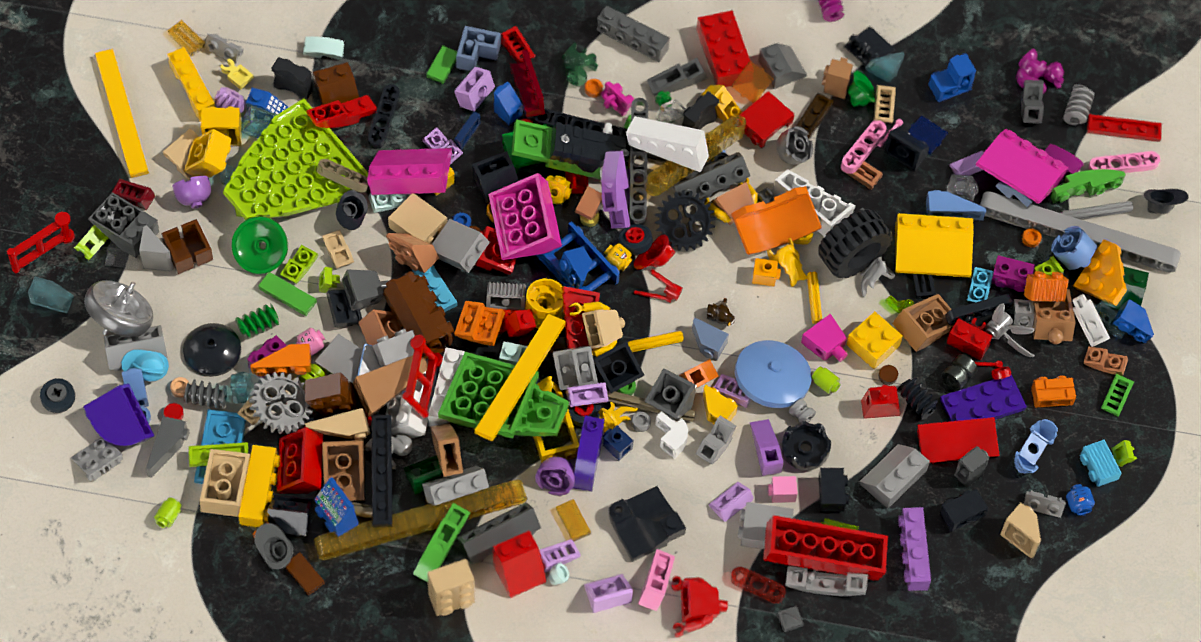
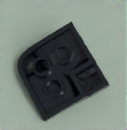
M658 486L630 499H621L609 507L610 522L632 562L655 552L656 549L659 550L666 547L668 542L686 533V527L679 514L673 510ZM616 509H621L622 512H621V513H617L615 510H616Z

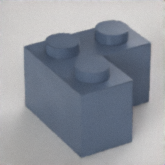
M465 26L456 56L457 68L472 71L476 67L478 57L497 60L501 46V33Z

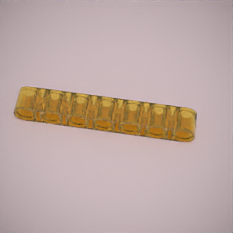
M734 115L705 135L709 154L706 162L743 137L746 125L744 117ZM668 160L648 174L646 192L651 196H658L695 170Z

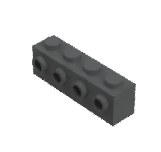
M607 5L597 18V31L658 62L662 60L669 49L670 37Z
M736 152L703 167L701 172L693 171L670 182L674 192H677L679 196H681L682 190L685 191L686 195H688L689 191H692V196L694 197L699 193L700 199L708 198L718 190L724 191L734 183L744 182L746 178L750 177V173L744 157L739 152Z
M526 502L457 537L465 559L473 564L479 563L484 557L493 554V546L529 530L533 535L537 530L541 529L534 508Z

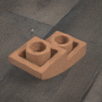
M1090 346L1084 359V364L1091 368L1120 376L1124 375L1128 362L1127 356L1110 354L1107 349Z

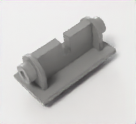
M207 34L204 49L226 60L231 59L234 64L237 63L238 55L241 56L244 50L241 49V46L231 42L228 44L227 40L219 37L217 34Z
M1031 490L1030 492L1026 491L1023 505L1031 507L1033 511L1061 518L1066 502L1061 497L1057 498L1048 495L1046 498L1044 494Z

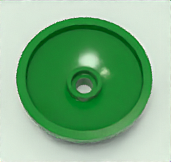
M253 217L247 219L238 226L233 235V256L237 263L248 272L265 274L274 271L286 258L288 252L287 235L284 229L270 218ZM262 242L266 243V247L264 249L261 248Z

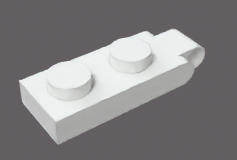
M1084 294L1074 298L1073 303L1075 307H1073V311L1091 347L1110 339L1090 299L1087 300Z

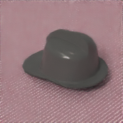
M269 523L261 525L256 530L255 544L266 563L274 569L286 567L293 555V545L286 538L282 530L278 526Z

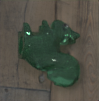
M574 42L564 53L562 59L565 68L568 70L566 74L567 80L574 86H581L585 84L588 78L583 68L587 66L597 71V57L594 53L586 55L587 48L581 53L576 50L577 44Z

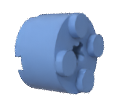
M1079 226L1068 227L1064 230L1066 233L1062 236L1058 235L1054 239L1051 250L1068 270L1080 267L1085 268L1091 263V258L1097 245Z

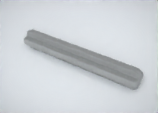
M1132 201L1065 210L1061 214L1078 219H1087L1133 211Z

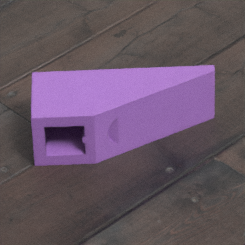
M769 419L750 422L762 476L781 473L783 459Z

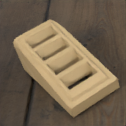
M877 85L874 121L893 123L896 87ZM880 95H890V98L880 97ZM880 101H887L889 104H882ZM879 107L889 108V111L879 110ZM879 114H887L889 118L879 117Z

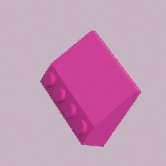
M1007 129L996 137L976 163V166L1038 204L1052 192L1053 188L1060 184L1068 169L1062 161L1052 158L1044 150H1039L1031 142L1021 139L1013 131Z
M452 148L379 150L370 164L367 181L371 194L445 193Z
M539 173L488 194L501 258L503 260L544 254L562 247L549 184Z

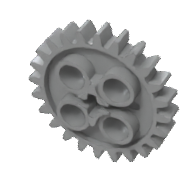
M274 372L271 376L266 374L264 379L260 378L258 383L254 385V390L250 393L253 396L249 400L250 403H253L250 410H256L253 417L259 416L260 419L257 423L264 422V429L270 426L272 433L275 429H278L279 434L283 430L289 434L291 429L295 432L298 427L302 428L309 420L308 416L312 413L310 410L311 406L305 402V389L303 390L302 388L305 383L298 384V377L292 380L291 374L286 378L283 372H281L279 377ZM285 390L289 391L291 395H288ZM266 393H270L273 398L269 397ZM289 408L294 409L296 413L291 412ZM271 411L276 412L278 416L273 415Z

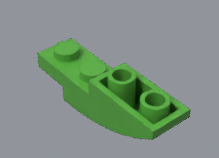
M1110 169L1076 172L1067 175L1063 185L1053 188L1050 198L1053 203H1056L1058 201H1066L1071 196L1081 195L1086 191L1089 196L1100 195L1110 188L1116 189L1120 187L1126 174L1123 171Z
M455 503L452 504L427 546L413 575L428 582V572L441 567L471 512Z

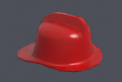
M661 235L656 238L648 251L637 256L634 268L641 270L649 265L653 267L664 266L675 254V250L668 244V236Z

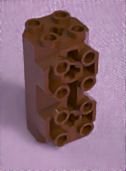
M408 272L403 277L389 280L386 283L387 288L384 290V298L401 329H406V332L413 330L415 336L422 335L426 339L425 344L433 353L442 354L445 351L444 346L447 344L450 346L452 341H454L452 335L454 329L451 322H447L444 318L445 312L442 306H436L437 298L434 291L429 290L427 278L424 275L420 277L413 272Z

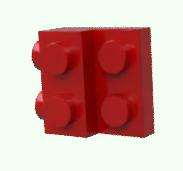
M487 226L480 232L490 243L475 265L489 271L493 268L511 275L516 258L508 260L501 258L496 229Z

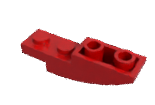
M366 95L344 103H340L337 100L309 109L306 113L317 127L337 128L359 123L360 118L376 113L377 107L370 97Z

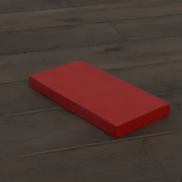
M995 417L917 425L920 453L930 461L929 463L958 461L976 446L985 450L989 457L999 456Z

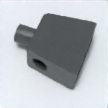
M347 270L342 278V282L351 310L378 304L384 295V290L387 288L386 283L388 280L380 281L376 271Z

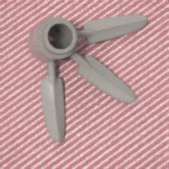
M999 304L993 313L992 319L986 324L985 332L992 335V339H999L1002 336L1006 337L1008 344L1025 356L1034 357V354L1021 347L1006 333L1011 329V332L1014 334L1033 333L1034 328L1011 325L1013 319L1004 312L1005 305Z

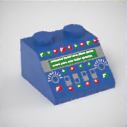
M331 477L315 498L317 506L315 511L320 518L324 517L331 533L334 531L339 537L359 524L353 504L333 477Z

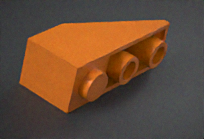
M290 344L251 364L252 374L266 376V374L276 372L279 376L281 372L284 375L287 373H295L296 375L310 373V344Z

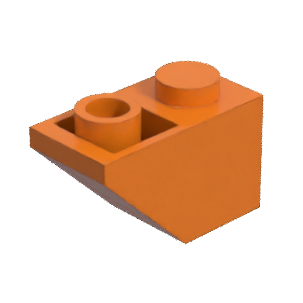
M710 359L679 375L696 384L697 388L719 377Z

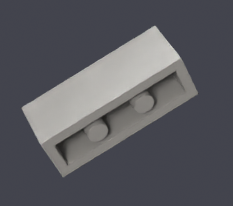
M478 466L465 469L461 474L440 477L422 483L426 501L432 505H438L489 488L485 469Z

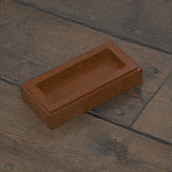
M301 553L291 558L289 564L285 567L308 595L325 584L321 576Z

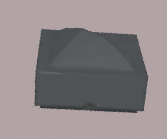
M797 606L777 613L784 632L803 627V621Z

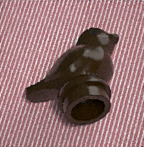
M724 298L719 304H708L707 319L716 320L719 324H726L727 326L734 325L735 317L729 311L727 298Z

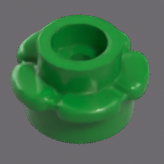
M660 91L657 94L655 103L660 108L670 105L672 101L670 92Z

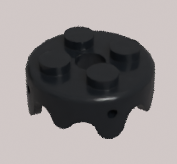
M802 421L794 427L789 426L786 429L781 444L782 454L785 460L794 468L806 471L814 470L821 467L828 459L831 439L826 435L822 424H811ZM808 444L811 450L803 451L800 446Z

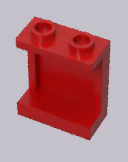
M767 91L737 116L736 126L739 132L747 135L754 145H758L763 149L766 141L784 126L789 127L793 124L795 114L772 93Z

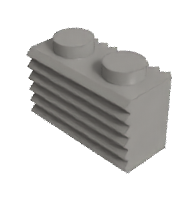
M489 282L487 286L486 307L503 310H525L526 285L521 283L514 285L513 283L499 284L497 282L495 284L494 282Z

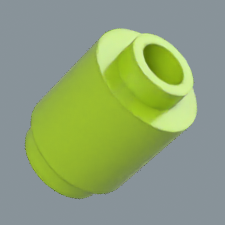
M820 366L812 375L814 383L828 394L831 392L835 393L841 386L839 383L840 378L827 368Z
M170 497L164 500L154 516L156 524L162 528L171 527L181 512V503Z

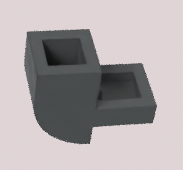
M1043 80L1024 81V89L1021 95L1023 123H1042L1044 109L1042 102Z

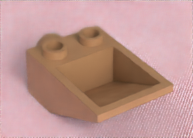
M1067 289L1065 302L1033 301L1035 312L1033 322L1034 339L1049 340L1052 344L1072 341L1075 317L1070 289Z

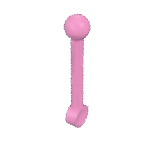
M901 119L896 120V124L891 130L901 126L903 121ZM889 132L882 140L879 141L877 146H879L880 148L883 146L884 142L888 138Z

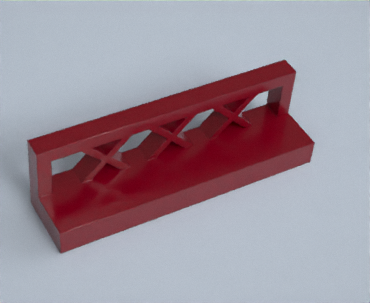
M528 50L522 51L523 62L510 64L511 72L526 117L545 114L544 97Z

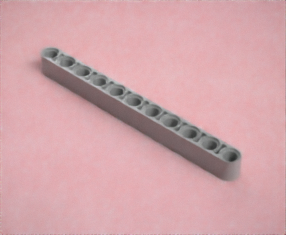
M985 192L983 194L980 206L986 208L985 216L1026 229L1033 228L1042 234L1055 238L1066 233L1064 230L1068 227L1079 226L1095 242L1097 248L1105 239L1117 244L1121 248L1120 258L1169 273L1175 272L1181 253L1175 248L1032 204L1026 207L1019 200L1008 199L1006 196L993 192Z

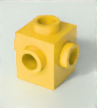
M549 175L546 180L549 184L553 204H562L570 197L572 189L569 186L571 182L566 181V178L562 176L554 177Z

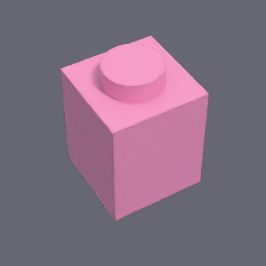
M796 476L772 477L771 484H768V496H772V503L796 502Z

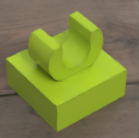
M324 267L319 275V292L327 293L330 287L337 288V283H340V275H332V268Z
M1123 440L1111 448L1113 457L1120 467L1137 459L1133 454L1134 447L1131 446L1128 440Z

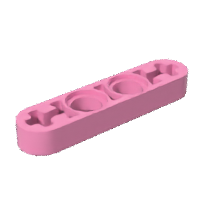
M873 121L843 157L841 169L845 173L852 174L856 172L878 145L879 141L882 140L887 129L883 122ZM864 139H870L873 143L867 144L864 142ZM860 150L864 155H857L854 151ZM852 160H854L853 164H851L850 166L847 165V164H849Z
M1154 151L1095 157L1090 161L1088 170L1097 169L1094 166L1097 164L1100 169L1118 170L1125 173L1149 171L1158 167L1160 156ZM1134 159L1138 162V165L1132 166L1128 161ZM1116 161L1120 164V167L1114 168L1110 163Z

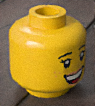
M620 243L615 246L610 245L604 252L606 255L605 259L611 265H615L619 271H624L632 262L631 252Z

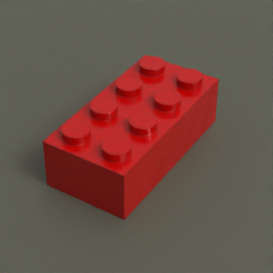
M733 10L698 17L696 30L715 85L730 87L752 82L754 70Z

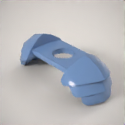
M1043 419L1031 426L1030 435L1019 452L1016 451L1015 466L1019 473H1033L1039 468L1035 463L1046 445H1052L1057 436L1058 428L1053 421ZM1030 443L1037 446L1036 454L1029 452L1028 445Z

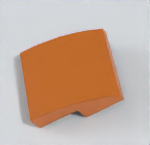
M465 301L454 334L468 341L494 346L505 312L503 309L485 307L483 303Z

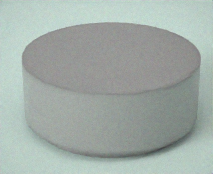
M637 412L632 416L631 426L635 431L645 432L650 428L651 418L647 413Z

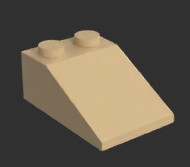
M210 449L200 496L201 512L239 517L250 454Z

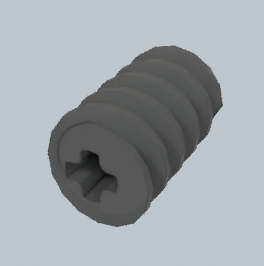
M195 379L191 384L187 383L184 395L185 403L191 400L192 404H197L199 401L201 406L207 403V407H212L214 404L215 408L219 409L222 405V409H224L227 399L226 385L223 386L222 390H219V384L212 388L211 382L208 383L207 387H204V381H201L198 386Z

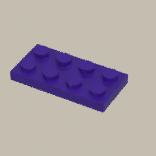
M1012 375L1003 379L990 380L940 397V402L949 422L995 417L996 420L1024 411L1027 407Z

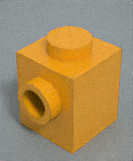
M755 258L752 284L775 287V281L780 279L781 269L777 268L778 261Z

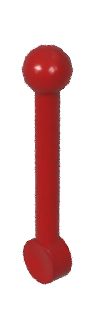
M996 361V363L975 362L977 366H994L996 368L1003 366L1002 361Z

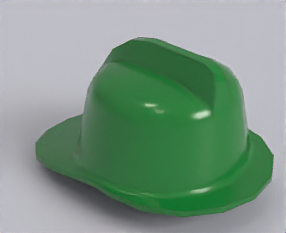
M855 71L853 74L854 81L848 88L852 105L864 106L871 101L875 102L874 88L871 82L863 73Z

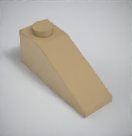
M362 408L305 423L307 428L319 433L350 440L355 439V441L363 440L366 436L371 435L366 413Z

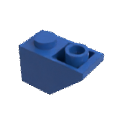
M506 82L503 86H498L494 91V112L508 125H511L523 115V105L511 84Z
M584 247L563 252L559 262L560 268L568 277L570 285L576 289H581L592 263Z
M1130 299L1121 305L1113 324L1121 331L1132 335L1137 341L1146 343L1154 335L1146 310Z

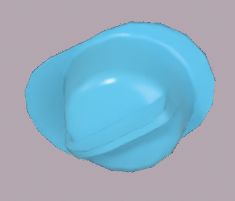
M140 349L132 350L123 357L122 369L123 371L131 368L142 369L144 381L152 382L163 378L167 374L169 362L159 352Z

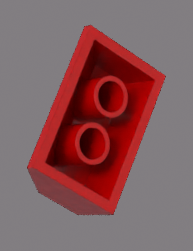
M304 427L279 438L280 463L277 476V493L308 494L321 488L322 433Z

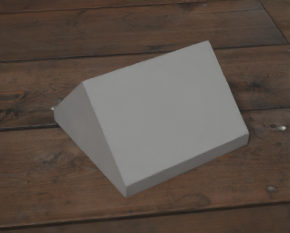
M147 225L144 226L139 249L143 269L173 270L170 251Z

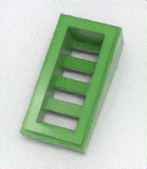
M1116 374L1101 409L1119 417L1134 381ZM1116 383L1126 387V390L1115 386ZM1113 390L1123 393V397L1113 393ZM1111 396H1112V397H1115V398L1121 400V402L1118 403V402H1116V401L1110 399V397H1111ZM1109 402L1115 406H1118V409L1116 410L1107 406V403Z

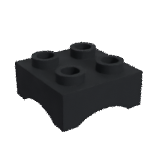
M278 56L271 67V71L274 72L273 87L278 90L291 91L300 100L304 98L307 101L313 92L311 71L304 66L294 64L289 59H283Z
M709 91L705 95H700L692 107L689 106L684 111L682 125L701 130L707 124L713 123L717 119L715 106L719 104V99Z

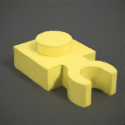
M227 59L229 67L220 65L221 71L224 74H228L227 79L240 90L254 79L250 71L241 64L237 67L234 66V62L231 59Z

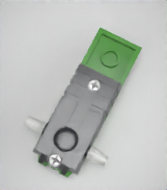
M516 120L514 123L512 155L545 162V167L601 179V183L606 152L623 151L626 170L629 163L627 160L630 156V148L626 143L625 137L612 134L611 123L604 124L603 132L586 128L580 129V127H572L569 124L563 125L560 122H556L552 128L521 120Z

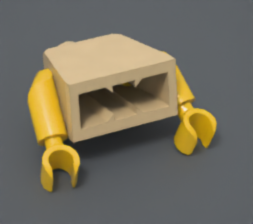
M601 302L584 303L582 306L578 303L571 304L569 307H576L577 312H572L570 315L575 316L581 311L585 312L582 313L589 346L593 349L592 355L598 357L613 349L617 344V340L623 336L621 328L625 326V321L622 317L618 316V312L610 310L608 306Z

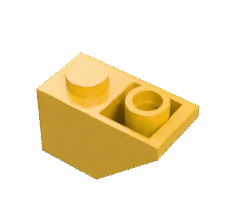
M710 85L702 95L709 91L719 99V104L715 106L717 117L732 125L737 120V116L742 113L741 109L724 85Z
M704 386L702 396L707 420L715 424L717 418L722 416L731 421L737 413L738 405H736L735 401L724 397L714 387Z

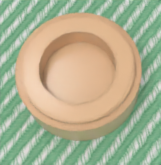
M183 377L175 378L170 384L172 394L179 398L184 397L186 385L189 381Z

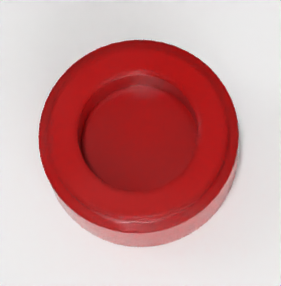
M1007 366L996 368L991 372L994 380L1012 375L1010 367Z
M171 403L165 407L164 416L182 420L184 411L181 405Z

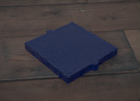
M922 115L915 124L911 125V129L908 131L913 137L924 141L929 146L928 154L930 155L938 146H941V142L948 134L947 131Z

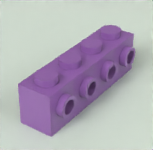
M923 507L903 508L902 514L898 516V525L902 528L900 543L904 548V552H902V562L906 567V570H904V581L907 582L908 591L928 590L931 577Z

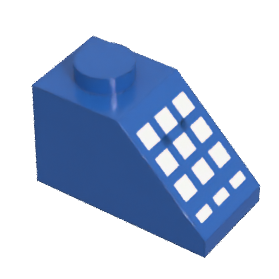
M251 88L246 101L247 114L267 120H272L274 116L288 108L286 104L270 92Z

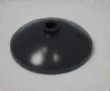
M218 323L204 324L191 331L185 339L183 345L184 359L189 368L200 375L209 377L223 375L233 369L238 363L241 356V342L238 335L228 326Z

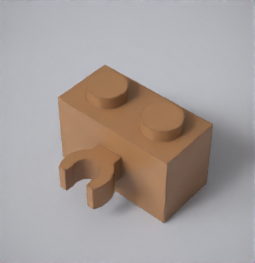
M841 57L840 61L832 59L830 65H826L822 85H824L823 93L845 99L853 64L847 63V58Z

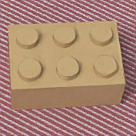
M466 559L428 572L429 597L437 616L449 615L453 610L459 608L466 609L475 603V580Z

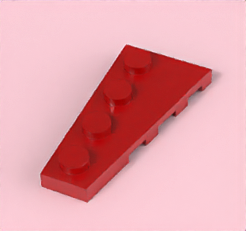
M563 286L562 298L564 320L566 322L567 349L589 346L582 313L585 312L581 311L579 314L572 316L570 313L577 312V309L574 306H569L573 303H578L582 306L584 303L599 302L600 293Z

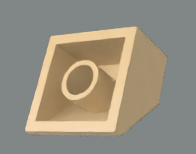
M1020 503L1006 519L1000 535L1031 559L1034 557L1041 541L1038 520L1031 507Z

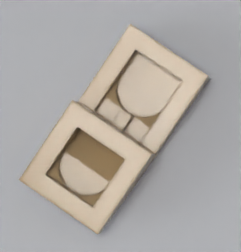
M340 230L322 236L336 269L354 263L349 247L346 245Z

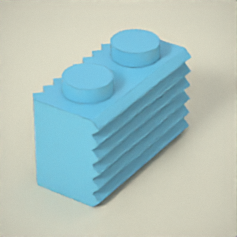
M1105 440L1083 447L1080 455L1081 462L1084 466L1088 467L1090 480L1095 482L1097 487L1119 480L1121 471Z

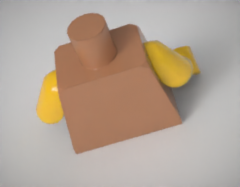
M746 178L744 183H738L736 188L712 200V203H710L709 198H706L705 203L711 204L708 210H714L712 213L714 217L731 225L735 223L731 213L743 206L756 204L758 194L749 184V178Z

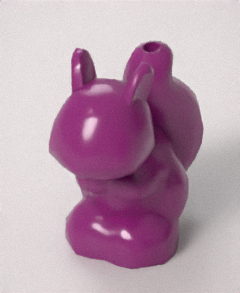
M1035 49L1030 50L1018 63L1020 69L1017 73V82L1023 89L1025 80H1039L1037 78L1044 76L1048 82L1054 83L1057 88H1060L1061 83L1064 82V71L1061 63L1053 62L1046 66L1045 61L1037 60V51ZM1045 83L1043 87V94L1046 92Z

